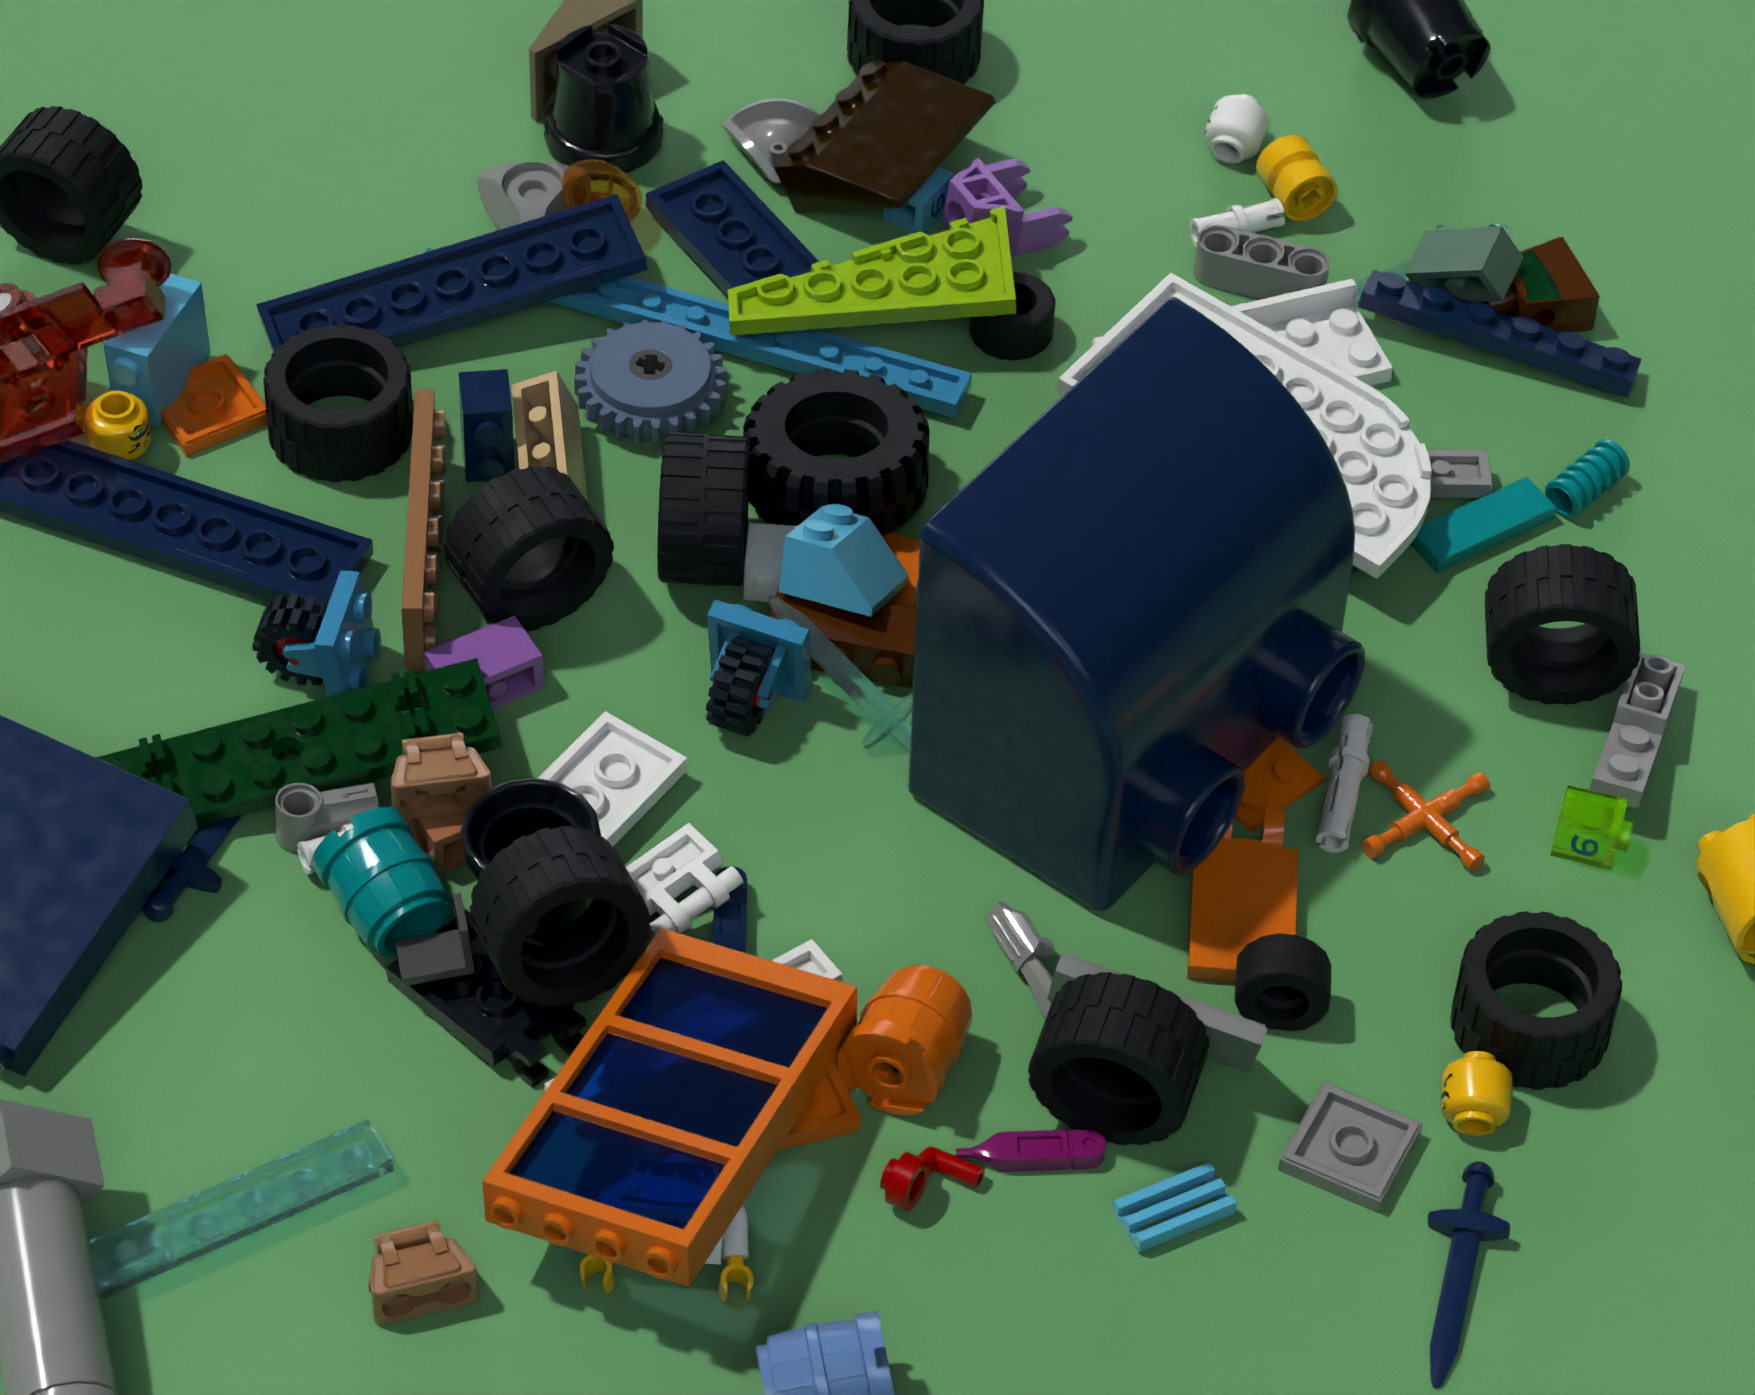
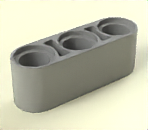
M1212 225L1202 229L1198 234L1194 276L1197 281L1205 286L1261 300L1327 284L1330 260L1324 252L1313 247L1227 226Z

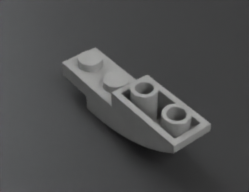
M1640 652L1638 666L1632 671V676L1626 681L1613 724L1589 790V795L1638 809L1642 797L1645 796L1686 665L1672 662L1664 656L1647 655Z

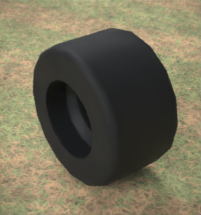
M1013 272L1017 314L970 317L969 333L974 344L986 354L998 359L1017 361L1032 358L1044 351L1052 340L1055 297L1050 287L1042 280L1024 272Z
M1290 934L1262 936L1247 944L1238 955L1234 1002L1242 1017L1266 1025L1265 1027L1268 1029L1300 1031L1319 1023L1329 1011L1331 999V962L1326 951L1314 941Z

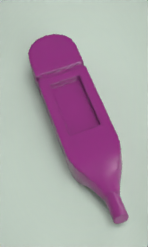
M1090 1129L1071 1130V1132H1067V1130L1000 1132L975 1147L957 1148L956 1156L960 1158H974L986 1163L993 1169L1005 1172L1069 1170V1168L1073 1170L1092 1169L1100 1166L1104 1161L1106 1140L1101 1133Z

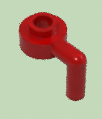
M927 1147L918 1156L905 1152L898 1160L892 1158L883 1171L880 1188L885 1190L886 1203L908 1212L917 1204L926 1186L928 1176L933 1171L977 1188L983 1180L985 1168L936 1147Z

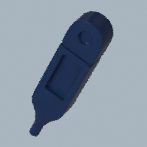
M730 866L720 869L716 873V876H718L720 873L725 871ZM734 867L741 875L743 884L729 893L730 899L718 908H714L713 944L746 953L747 876L742 869Z

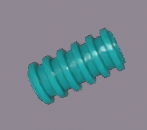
M1602 439L1594 447L1588 449L1584 455L1577 458L1574 463L1570 464L1566 470L1560 472L1555 479L1549 481L1545 487V495L1556 506V512L1564 517L1573 518L1629 472V458L1623 448L1610 439Z

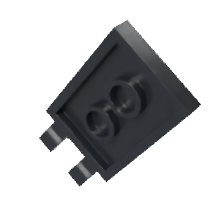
M467 910L464 912L469 932L474 974L403 986L398 959L386 967L388 982L491 1065L495 1066L507 1058L519 1077L532 1088L549 1076L548 1069L538 1062L546 1056L545 1047L538 1043L540 1040L551 1033L558 1046L571 1056L584 1037L578 1031L586 1026V1018L573 1010L574 1004L567 1007L537 1006L535 1003H526L518 999L514 992H510L504 986L473 927L474 923ZM456 917L433 934L457 930Z

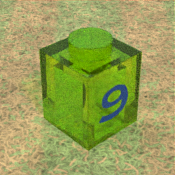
M1567 785L1550 856L1611 870L1616 850L1627 852L1634 823L1624 820L1628 799Z

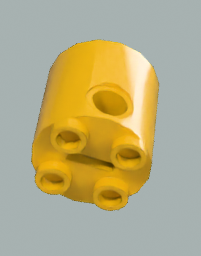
M1754 813L1747 821L1734 824L1724 831L1709 832L1699 840L1697 848L1700 855L1696 861V875L1712 899L1714 909L1736 952L1743 961L1755 965Z

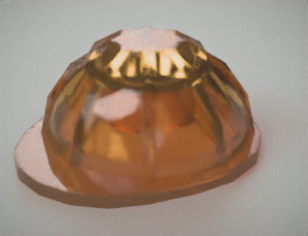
M596 159L581 160L569 166L563 175L562 192L567 209L617 194L629 222L633 221L640 212L642 194L638 184L625 172L606 161Z

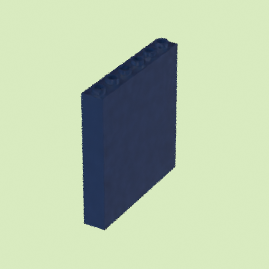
M0 715V1072H4L7 1068L25 1077L193 836L198 826L189 799Z

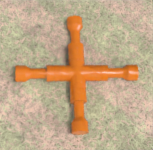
M1382 759L1377 760L1370 766L1368 775L1377 783L1386 785L1393 792V798L1409 813L1390 825V829L1381 835H1371L1362 841V849L1369 858L1373 859L1382 854L1386 846L1394 841H1403L1425 828L1444 847L1450 846L1460 856L1461 863L1470 871H1475L1482 865L1485 856L1477 848L1469 847L1459 838V831L1443 818V816L1460 807L1462 800L1471 795H1480L1490 788L1489 780L1482 772H1477L1468 777L1466 783L1456 790L1448 789L1427 802L1408 783L1402 784L1392 775L1391 767Z

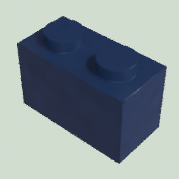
M508 369L458 372L461 441L466 482L490 481L497 476H503L509 471L514 470L513 414Z

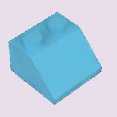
M828 504L821 506L785 536L778 592L872 617L908 585L909 575L869 517L854 514L853 510L845 505Z

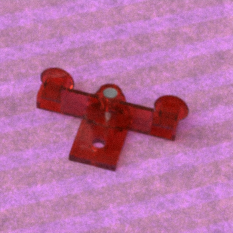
M136 237L123 238L109 244L100 254L97 264L98 272L107 284L95 288L94 295L84 282L36 298L29 291L20 290L14 284L5 283L0 285V463L85 433L88 347L165 319V294L159 286L168 279L171 273V261L161 246L150 240ZM41 403H43L40 408H38L37 410L33 411L38 405H40Z

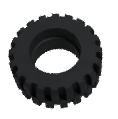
M831 369L817 370L815 375L807 376L805 372L794 375L789 380V383L784 384L781 381L772 386L767 391V396L763 394L751 407V412L746 416L743 436H747L750 439L749 503L755 508V512L768 524L774 522L776 525L790 526L800 525L821 506L828 504L845 505L851 508L854 514L869 517L883 537L893 532L896 524L899 526L904 525L915 514V511L921 507L926 497L930 441L928 421L923 416V411L912 397L908 398V394L894 383L889 386L882 377L874 374L866 377L859 375L858 370L845 369L844 373H831ZM843 454L854 456L855 458L834 460L816 456Z

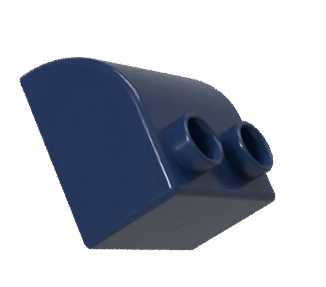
M1170 297L928 519L920 533L909 792L1097 911H1105L1112 907L1155 862L1178 875L1192 871L1202 863L1219 844L1236 815L1245 789L1244 771L1277 737L1296 748L1304 749L1315 745L1327 735L1351 702L1365 667V649L1361 643L1342 632L1354 557L1355 524L1348 490L1331 451L1310 417L1277 377L1227 331L1178 298Z

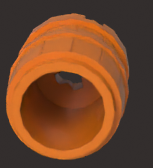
M909 965L890 974L877 992L870 997L860 1014L858 1024L852 1028L837 1053L838 1070L845 1085L853 1093L859 1087L864 1093L871 1096L868 1105L879 1111L897 1116L917 1115L923 1112L927 1104L935 1101L945 1083V1075L952 1069L963 1051V1044L972 1023L971 1002L965 989L954 977L938 968L927 965Z

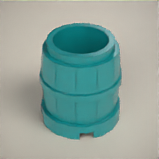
M376 807L349 818L354 827L347 830L340 837L335 829L326 835L315 849L311 863L323 886L332 891L345 921L353 926L369 949L383 956L393 957L397 956L395 941L433 934L448 923L451 915V898L438 874L435 862L415 840L413 829L407 819L401 816L398 809L394 807Z

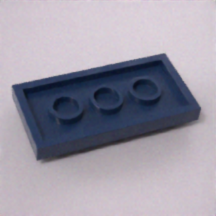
M724 160L646 193V208L727 296L728 289L777 274H784L792 278L811 272V264L819 262Z

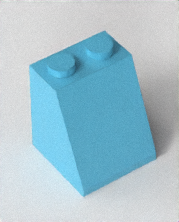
M115 257L110 268L103 343L110 390L124 391L140 398L148 409L149 421L152 426L158 427L165 405L170 408L189 382L188 374L191 369L196 365L204 363L211 353L202 283Z

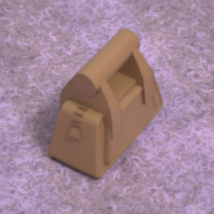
M463 732L402 739L403 755L396 759L394 772L391 777L392 807L398 809L401 816H404L405 819L467 812V809L485 791L492 788L490 770L476 749L465 747Z
M437 1220L373 1235L377 1255L372 1258L368 1286L369 1292H371L373 1318L376 1324L394 1323L473 1304L477 1301L478 1281L476 1266L453 1238L444 1239Z

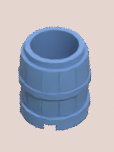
M878 1310L855 1314L856 1319L821 1324H816L815 1322L805 1324V1327L766 1337L767 1344L756 1346L764 1394L895 1395Z

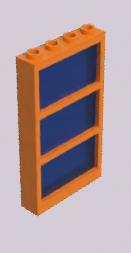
M660 928L482 1180L485 1221L496 1224L504 1229L515 1230L546 1240L557 1246H564L598 1257L606 1262L620 1264L650 1274L658 1279H666L690 1287L837 1059V1053L850 1031L857 1025V986Z

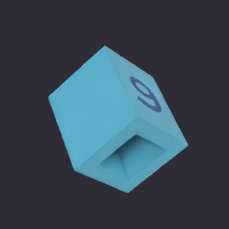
M939 166L902 208L883 209V220L911 234L919 231L927 233L943 216L949 183L954 177V173Z

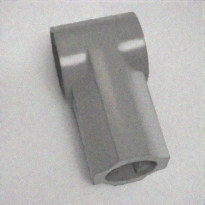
M369 782L318 791L312 785L305 783H292L284 786L275 797V837L278 844L286 850L297 852V849H299L297 843L300 841H309L326 836L334 829L336 832H340L342 825L351 823L349 818L358 813L379 807L374 783Z

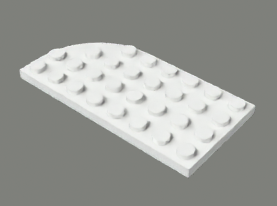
M1173 273L1166 276L1058 378L1057 392L1064 395L1170 297H1176L1223 328L1255 355L1293 395L1316 426L1339 467L1351 501L1355 524V545L1352 565L1378 579L1407 549L1423 525L1431 493L1432 469L1425 444L1419 443L1415 434L1409 428L1410 419L1385 395L1365 382Z

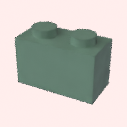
M1503 227L1429 230L1424 232L1405 271V275L1410 282L1425 287L1441 288L1452 296L1470 302L1503 301L1524 257Z

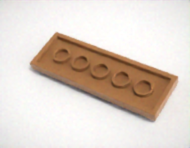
M415 389L401 608L405 670L412 668L413 674L425 672L424 651L437 646L436 626H429V622H434L435 619H438L439 590L438 588H431V585H436L437 581L440 582L441 553L433 552V548H438L439 545H442L443 517L442 515H435V511H441L445 505L444 479H437V475L446 473L447 446L446 444H437V439H445V410H436L434 389Z

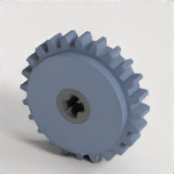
M642 320V323L635 324L626 322L619 329H607L606 336L603 339L597 337L591 339L592 349L583 348L581 351V361H576L574 392L578 396L579 409H586V419L588 421L598 419L599 430L603 432L609 429L615 433V438L617 439L626 437L633 439L634 443L638 444L640 441H652L653 444H659L660 441L664 440L667 433L696 434V426L698 424L708 426L710 424V414L718 415L720 413V402H724L726 399L727 370L723 367L722 354H714L715 345L712 342L703 344L702 334L699 332L691 334L685 330L684 325L677 327L667 324V321L663 320L661 323L648 322V320Z

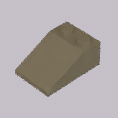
M564 0L529 48L531 118L534 121L538 122L546 118L549 106L554 102L560 42L569 33L588 25H593V34L608 33V24L619 25L632 30L643 39V0Z

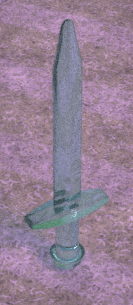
M769 596L768 603L778 619L792 620L801 627L810 630L811 658L875 722L862 741L863 747L868 749L891 734L910 753L911 725L905 719L912 712L913 693L894 705L804 614L776 596Z

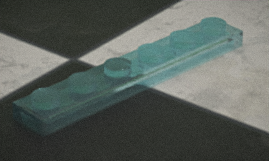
M369 1119L91 1239L89 1240V1246L100 1300L393 1172V1158Z

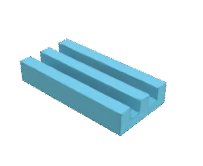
M1210 1162L1114 1200L1112 1212L1139 1253L1235 1214L1237 1202L1232 1194L1226 1195V1185L1221 1178L1216 1180L1214 1177L1215 1169ZM1210 1198H1212L1213 1202L1209 1204H1206L1187 1213L1179 1215L1183 1213L1185 1208H1188ZM1163 1217L1164 1219H1169L1145 1230L1140 1231L1139 1227L1154 1222Z

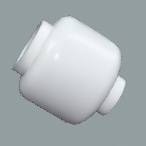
M1246 94L1224 96L1216 102L1204 130L1205 142L1212 154L1221 161L1234 164L1250 160L1257 155L1270 123L1268 114L1252 96Z

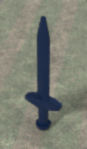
M242 815L204 824L184 852L179 854L165 874L168 876L142 907L144 915L150 921L163 922L169 919L173 914V904L186 887L210 893H217L221 889L222 879L206 864Z
M1480 1161L1472 1162L1464 1169L1462 1180L1466 1186L1461 1209L1429 1212L1427 1217L1429 1228L1452 1237L1430 1342L1431 1384L1434 1388H1439L1443 1384L1458 1352L1480 1241L1507 1239L1510 1235L1509 1222L1483 1212L1487 1188L1494 1185L1495 1176L1492 1168Z

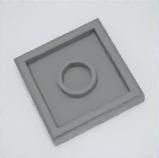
M1323 1082L1281 1156L1278 1171L1379 1213L1421 1135L1423 1123Z

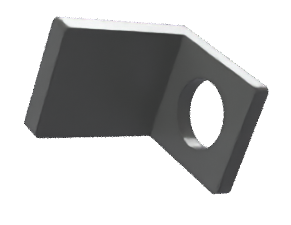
M461 892L453 894L457 930L395 941L403 986L475 973Z

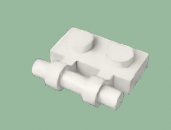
M690 823L626 867L642 895L650 915L656 911L661 915L650 923V935L652 938H654L660 928L680 934L692 926L691 920L710 906L718 908L730 899L729 893L743 884L741 875L733 866H730L718 876L712 873V871L723 864L719 850ZM693 885L698 888V890L680 903L674 899Z

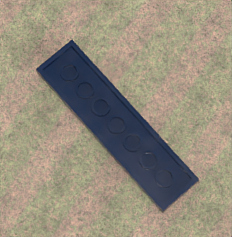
M615 194L256 304L273 352L292 336L302 334L303 331L308 329L322 328L325 325H353L366 330L371 329L380 333L381 336L396 343V347H401L648 269L644 252L619 197Z
M21 424L0 450L1 512L268 601L275 602L276 597L284 595L289 600L291 593H299L302 601H306L307 596L311 595L316 597L315 604L322 605L324 601L329 603L340 570L361 573L373 555V541L371 539Z

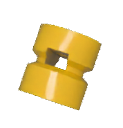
M1287 135L1270 143L1257 159L1256 170L1268 190L1282 203L1286 217L1292 221L1304 222L1321 215L1332 205L1337 196L1338 187L1327 168L1320 164L1318 155L1307 139L1300 135Z

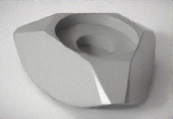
M769 98L743 106L729 116L722 126L764 177L774 183H781L774 166L787 153L788 146L799 140L811 127L812 120L819 116L820 113L810 106L795 100Z
M508 162L482 170L477 176V183L483 205L489 217L499 229H504L582 205L587 189L588 175L582 169L557 162Z

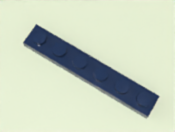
M1373 269L1361 293L1358 308L1628 397L1642 360L1630 355L1621 348L1605 347L1587 341L1576 333L1560 332L1539 325L1538 322L1531 318L1515 317L1494 310L1493 307L1486 303L1470 302L1452 296L1441 288L1425 287L1407 281L1402 276L1392 272L1383 273Z

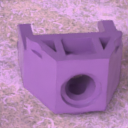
M977 158L971 162L969 168L961 170L950 180L941 224L946 230H950L949 222L966 218L970 224L989 218L990 210L1005 206L1011 255H1020L1055 246L1069 235V231L1064 224L1071 222L1073 217L1067 210L1057 206L1024 214L1023 208L1013 197L1027 187V183L1022 176L1030 173L1031 169L1026 163L1013 158L984 165Z

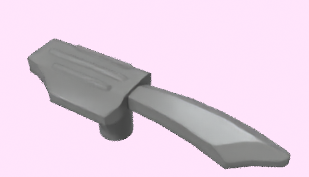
M996 902L985 916V920L1017 973H1023L1036 999L1041 1015L1046 1020L1052 1004L1047 998L1053 978L1039 959H1049L1054 951L1053 943L1048 938L1040 937L1024 912L1013 910L1005 902Z

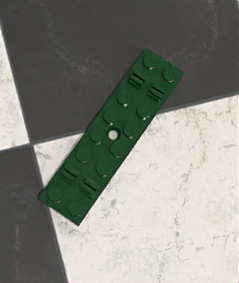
M475 658L413 674L412 668L404 670L405 677L400 678L399 671L391 673L392 680L164 740H161L160 734L153 735V743L149 744L147 737L138 739L140 746L95 758L189 799L199 828L200 825L275 806V797L278 791L292 783L309 784L318 789V791L352 786L393 775L396 759L403 755L402 739L463 732L465 747L476 749L478 754L503 747L478 659ZM295 753L299 755L294 760L281 761L282 757L286 754Z

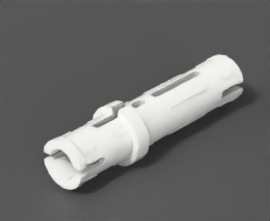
M1361 714L1344 716L1341 721L1337 747L1331 752L1328 766L1332 773L1327 788L1321 823L1316 836V843H1320L1319 847L1328 852L1338 853L1348 848L1360 783L1369 770L1370 759L1367 755V750L1374 724L1370 723L1368 717Z

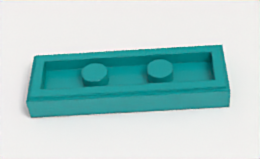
M1525 477L1424 523L1412 541L1411 546L1438 573L1554 519L1556 506L1528 477Z

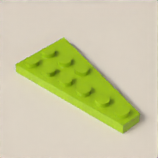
M1005 206L990 210L989 218L970 224L966 218L949 222L950 230L929 236L919 231L853 251L851 260L831 265L828 259L811 264V272L792 278L784 274H777L728 289L731 336L1017 314Z

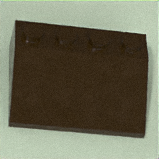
M875 60L864 65L859 70V75L847 88L837 93L835 101L831 106L812 120L811 127L799 140L788 146L787 153L774 166V169L795 213L899 209L908 202L996 102L993 95L905 61L884 63L883 60Z

